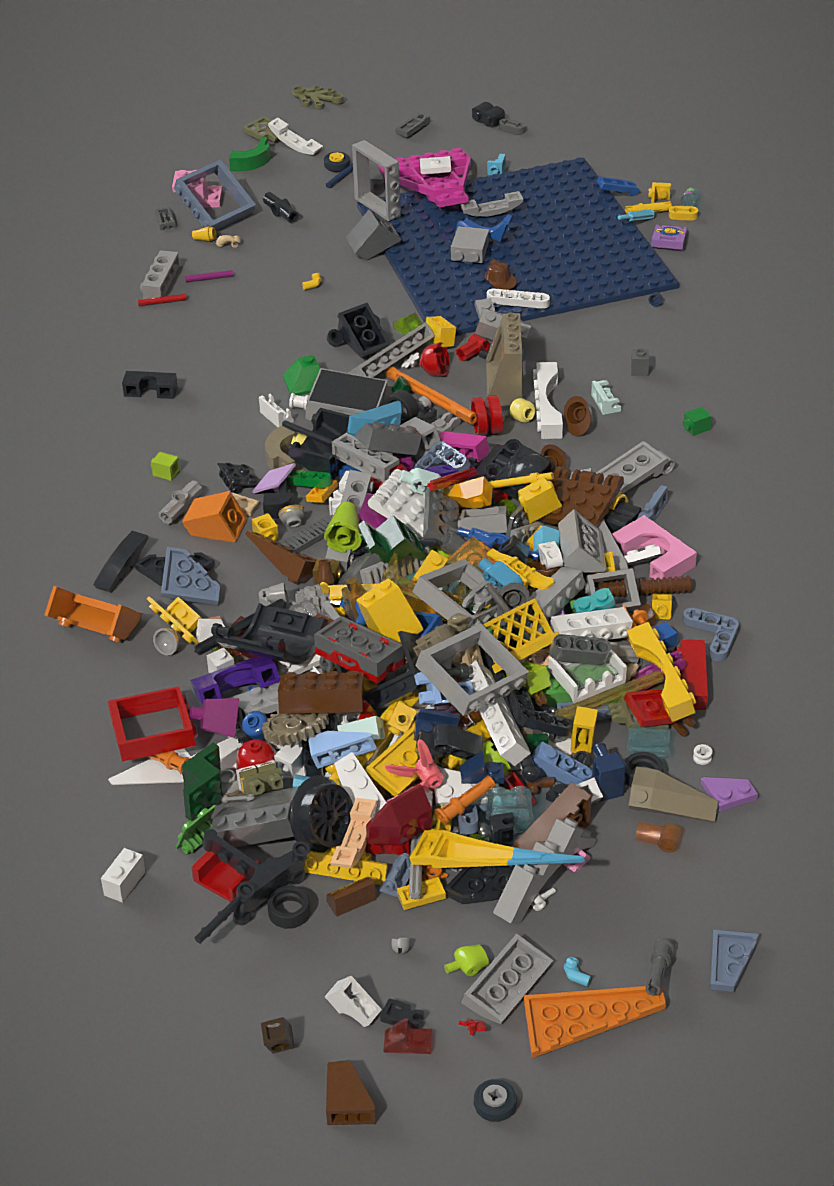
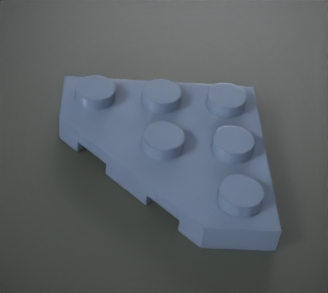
M167 547L160 597L170 599L179 597L184 601L218 605L220 585L207 575L208 572L190 557L191 554L186 549Z

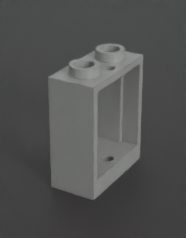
M507 506L462 510L458 520V529L459 527L468 530L477 528L489 533H506L508 528Z
M633 568L587 575L584 592L585 594L588 593V596L595 592L594 582L624 578L629 602L616 604V607L619 608L625 605L628 612L635 611L640 607Z

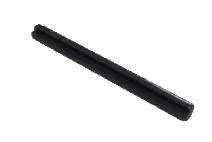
M278 599L267 606L285 609L286 602L283 599ZM255 612L231 625V627H234L236 636L249 628ZM213 635L196 644L194 652L201 656L219 646L220 644L216 642L217 637Z

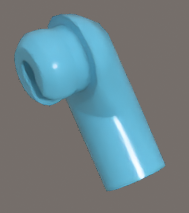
M568 957L564 964V970L568 979L588 987L592 977L580 972L577 966L579 963L577 958Z

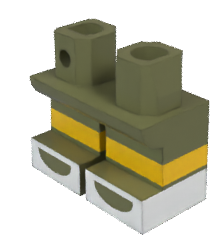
M274 760L258 764L256 767L252 765L236 770L239 790L245 795H259L284 787L281 767L276 768Z

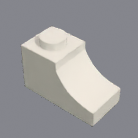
M352 976L337 981L325 995V998L339 1014L344 1013L353 1017L363 1027L369 1026L382 1010Z

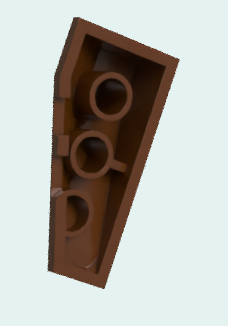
M246 531L247 537L283 575L288 577V581L294 584L299 582L307 583L313 577L316 559L304 553L292 552L293 548L281 544L277 546V541L257 532Z

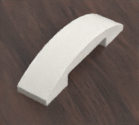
M278 117L268 123L271 131L283 143L298 152L314 155L323 148L321 144L313 139L306 141L288 129L289 124Z

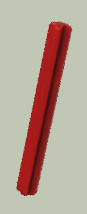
M475 467L431 480L430 483H427V487H429L430 491H436L473 479L478 475V471H476Z

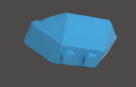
M396 401L349 416L347 432L355 437L356 433L366 423L373 424L374 422H380L388 426L390 424L400 426L401 402Z

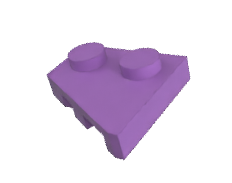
M701 778V785L708 796L718 800L717 809L719 812L755 801L758 798V793L748 779Z

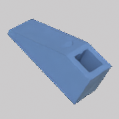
M543 741L531 753L534 765L539 771V777H554L555 782L559 781L569 785L574 783L577 785L591 779L593 776V769Z

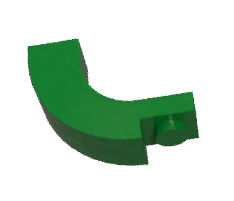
M261 137L258 146L254 149L247 151L232 150L229 157L230 171H249L267 164L271 159L270 143H268L267 137Z

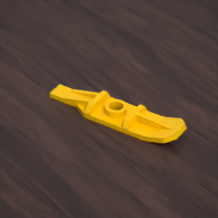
M495 549L487 552V555L494 560L501 558L528 580V585L543 590L554 585L553 578L540 574L535 568H531L519 561L516 556L511 557Z

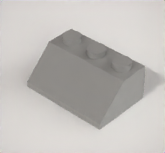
M483 308L475 334L493 340L503 314ZM521 321L522 348L531 324Z

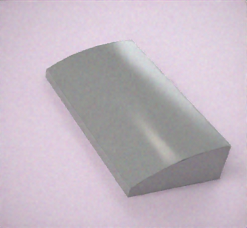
M516 934L467 990L461 1003L482 1017L501 1024L548 969L553 960Z

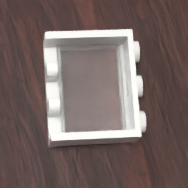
M611 649L606 662L599 665L558 661L549 657L548 671L571 696L573 704L626 683L627 666Z

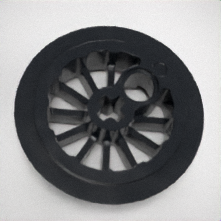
M313 776L306 779L296 790L290 807V825L295 840L297 842H306L310 846V851L325 853L329 847L340 845L351 821L350 812L353 803L348 792L325 776Z

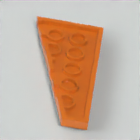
M662 985L659 995L656 994V996L649 995L645 990L646 986L524 995L531 1059L665 1010L666 1002Z

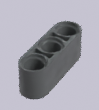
M558 634L553 639L549 654L554 660L599 665L606 662L611 651V644L603 638Z

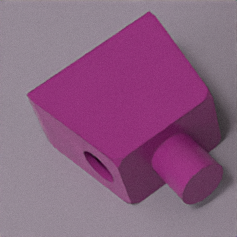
M239 698L203 700L202 708L191 706L189 718L200 720V729L227 738H234Z

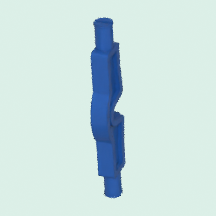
M459 527L457 531L458 535L468 537L469 542L487 549H491L495 544H502L510 538L501 533H489L477 528L468 530ZM529 550L528 557L538 561L539 553Z

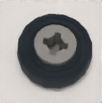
M498 1079L484 1081L477 1087L474 1093V1107L477 1114L490 1122L506 1120L513 1115L516 1109L517 1095L514 1088L505 1081Z

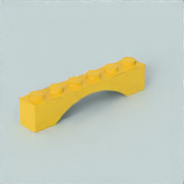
M649 622L627 630L629 643L635 655L656 665L666 677L661 697L671 721L674 722L694 714L693 704H696L692 692H687L688 686L684 679H680L681 674L678 667H673L674 662L670 653H665L667 651L665 644L662 640H658L660 638L656 628L652 629Z

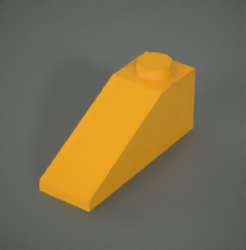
M483 476L445 487L443 494L450 499H454L461 507L477 509L491 505L493 487Z

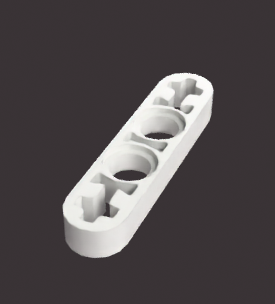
M490 289L487 291V298H491L493 304L532 308H547L550 305V296L544 293Z

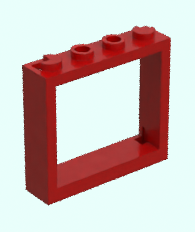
M179 686L108 701L110 717L122 762L195 746L194 738L198 737L196 725H194V720L189 718L190 707L187 703L186 694L181 693ZM175 707L178 708L184 729L126 741L121 719Z

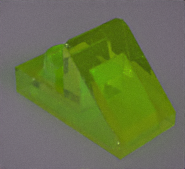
M416 313L407 317L404 316L393 322V328L403 335L422 325Z

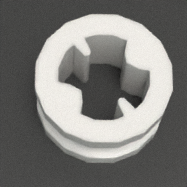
M704 744L697 745L694 748V762L700 765L709 764L712 760L711 747Z

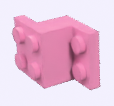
M175 171L172 185L173 192H176L174 189L176 179L193 171ZM206 177L186 185L203 208L220 207L222 186H207Z

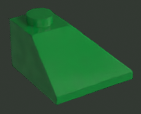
M315 355L297 358L283 374V379L290 396L291 393L303 395L311 392L320 370Z

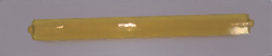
M657 670L559 709L554 714L570 719L575 717L577 706L595 709L625 697V694L628 692H637L664 680L663 673Z

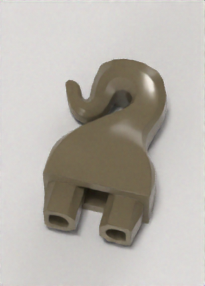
M456 613L448 619L447 624L437 627L416 640L417 645L413 648L416 655L419 657L421 651L465 631L468 627L467 615Z

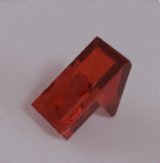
M405 1018L385 1030L384 1053L431 1054L432 1029L408 1028V1018Z

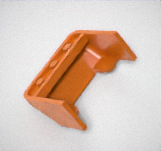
M53 586L44 615L58 620L59 625L70 628V625L109 635L110 640L120 643L121 639L126 640L139 623L142 613L120 604L116 606Z

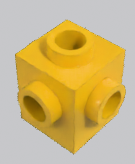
M397 702L393 709L390 708L384 718L387 720L385 726L389 727V732L397 736L405 734L415 725V720L413 719L417 711L401 702ZM398 717L402 719V723L398 721Z

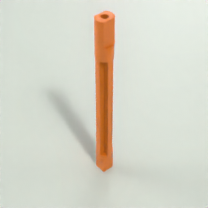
M390 365L384 369L386 377L395 382L399 376L404 377L411 385L410 390L420 396L427 397L431 402L469 424H474L477 421L475 412L420 383Z

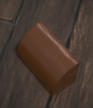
M365 877L328 893L326 901L336 917L375 901V882L370 877Z

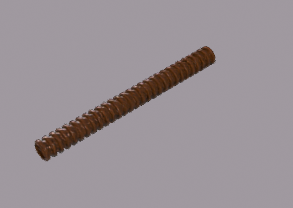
M675 576L674 578L668 577V579L666 577L662 579L657 577L655 580L654 578L650 580L648 578L644 580L640 578L636 581V586L640 596L643 594L649 595V593L652 595L655 593L661 594L662 592L663 594H667V592L670 594L675 592L677 594L679 591L681 593L685 591L690 593L692 581L690 576H686V578ZM609 580V582L594 583L595 592L603 588H609L612 595L619 597V595L625 597L627 595L624 580H621V582ZM528 588L529 592H535L537 590ZM583 588L573 598L576 600L577 598L588 596V593L585 594Z

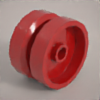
M487 396L486 401L482 397L472 398L471 411L475 412L477 416V421L473 424L475 434L484 436L488 433V428L492 434L502 433L503 418L498 396Z

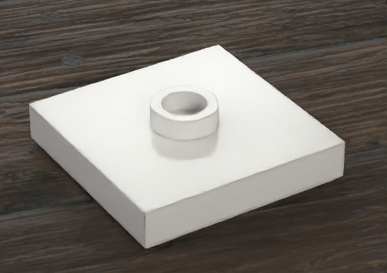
M450 156L420 159L421 174L451 172Z

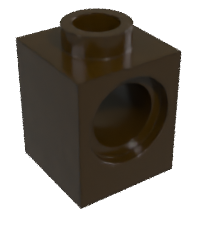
M284 1017L261 1023L264 1046L272 1054L295 1048L292 1026Z

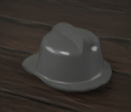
M509 583L503 586L499 592L510 610L529 601V592L520 583ZM497 605V617H498V616L502 615L503 612L501 611V609H500V608L498 607V605ZM515 613V617L521 623L522 616ZM501 620L500 624L507 627L508 623Z

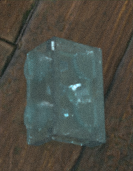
M630 726L628 728L627 754L649 752L660 759L669 757L670 729Z

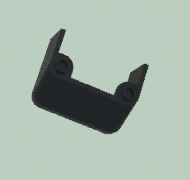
M405 631L398 632L408 661V671L365 692L364 700L371 705L375 712L417 692L421 688V685H417L415 681V675L421 672L415 666L418 656L413 649L417 645L415 642L418 640L417 634ZM335 664L338 673H347L348 671H350L338 664Z

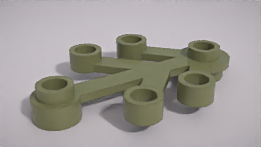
M316 85L306 89L303 86H295L292 90V95L300 98L303 107L310 106V99H307L305 96L311 98L317 110L323 109V102L319 99L332 101L334 105H341L343 102V94L335 93L334 88L322 90L321 86Z

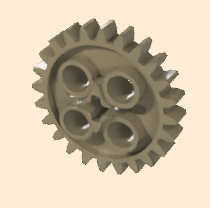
M277 710V714H271V718H267V722L262 724V731L268 743L273 742L274 745L280 743V746L285 743L291 745L292 742L298 744L300 740L307 741V737H315V733H321L320 729H325V725L329 724L328 713L279 714V710Z

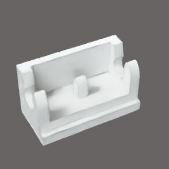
M271 394L268 396V402L263 395L259 397L260 413L274 425L280 427L284 420L291 423L294 422L291 411L287 408L285 412L274 403V397Z

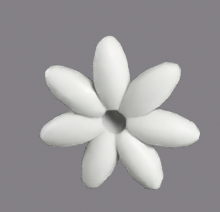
M419 353L410 355L409 359L404 360L401 367L415 366L417 364L415 360L419 358Z

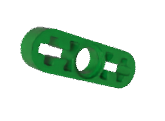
M292 470L286 477L288 485L325 488L332 484L331 474L327 472Z

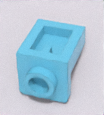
M499 154L498 159L487 162L488 175L504 173L506 154Z

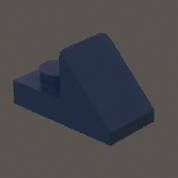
M483 751L460 765L461 784H477L488 775L494 780L495 784H504L503 762H484Z

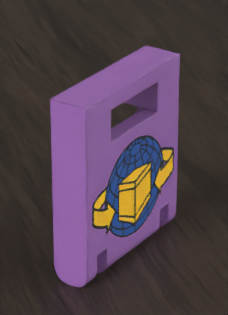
M656 224L651 246L683 250L687 227H684V229L678 226L667 225L660 227Z

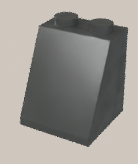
M369 209L346 236V239L349 242L348 245L354 250L353 254L356 257L368 260L398 243L401 237L392 223Z

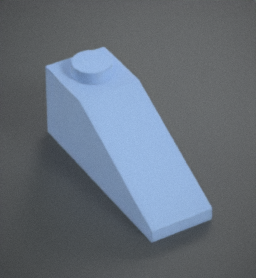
M326 731L314 735L315 737H308L311 757L317 769L333 764L351 752L358 756L377 749L371 733Z

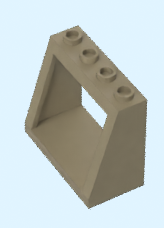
M515 313L502 315L486 358L487 396L497 395L500 405H511L514 400L522 398L520 314Z

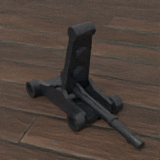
M206 830L204 833L203 849L208 852L212 851L222 862L229 864L249 881L238 885L237 896L222 911H219L218 915L210 923L201 929L194 937L196 942L201 944L207 937H210L211 933L223 921H226L232 913L236 924H248L251 918V911L265 902L273 891L289 883L295 885L302 883L305 877L304 864L309 856L310 846L306 842L298 841L293 845L292 851L277 858L268 857L264 863L259 864L217 836L215 830Z

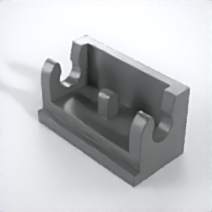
M369 164L370 191H379L380 187H374V184H381L384 179L377 164Z

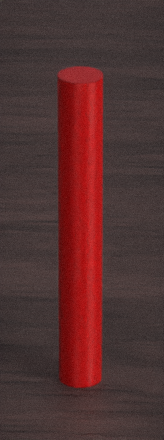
M186 294L138 300V306L187 299Z

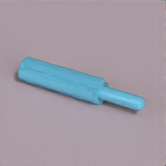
M652 209L632 211L626 215H619L618 220L629 219V221L652 219L654 211Z

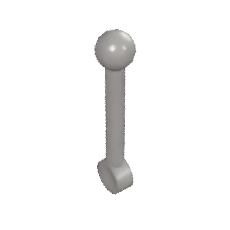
M254 794L232 797L223 795L221 800L223 803L235 800L250 801L255 799Z

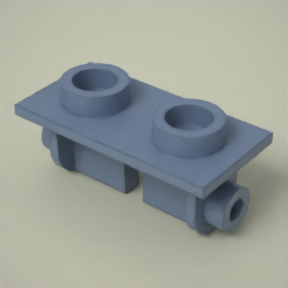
M403 853L399 855L398 859L396 858L387 874L386 880L383 881L379 888L380 892L398 898L397 888L406 886L410 879V855Z

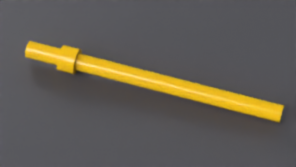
M537 472L531 473L530 476L489 481L493 488L534 483L543 477L546 480H553L554 475L553 472L543 474Z

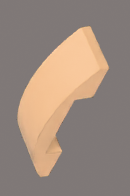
M355 799L350 812V824L341 847H336L330 862L331 866L353 868L357 864L367 845L366 824L375 817L377 800Z

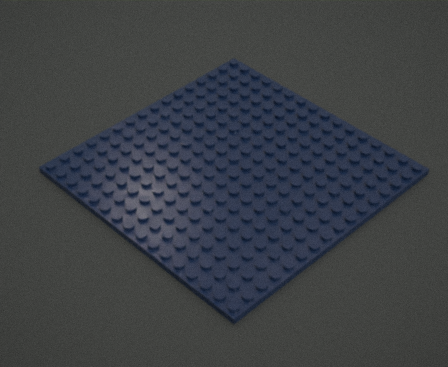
M585 158L564 160L559 163H549L548 165L467 180L465 193L468 196V201L475 199L476 204L505 199L504 194L520 191L523 197V202L507 212L492 216L465 214L460 204L438 207L435 202L430 201L424 194L417 191L401 193V216L389 221L396 229L401 240L383 251L424 323L426 322V317L442 316L456 327L455 336L476 331L479 316L475 307V301L487 299V291L497 289L484 277L493 259L506 263L510 273L516 278L517 283L515 287L509 290L544 293L550 296V305L547 308L493 304L495 311L498 313L520 314L521 321L679 288L677 279L633 221H629V219L618 220L619 215H626L627 213L610 191L601 189L597 183L598 175ZM379 197L386 202V197ZM357 202V208L363 217L369 208ZM508 214L512 216L501 242L489 238V245L483 263L451 260V245L459 221H463L468 217L469 220L480 226L493 228Z

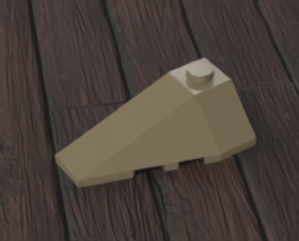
M636 767L629 799L630 809L715 822L718 800L659 770Z

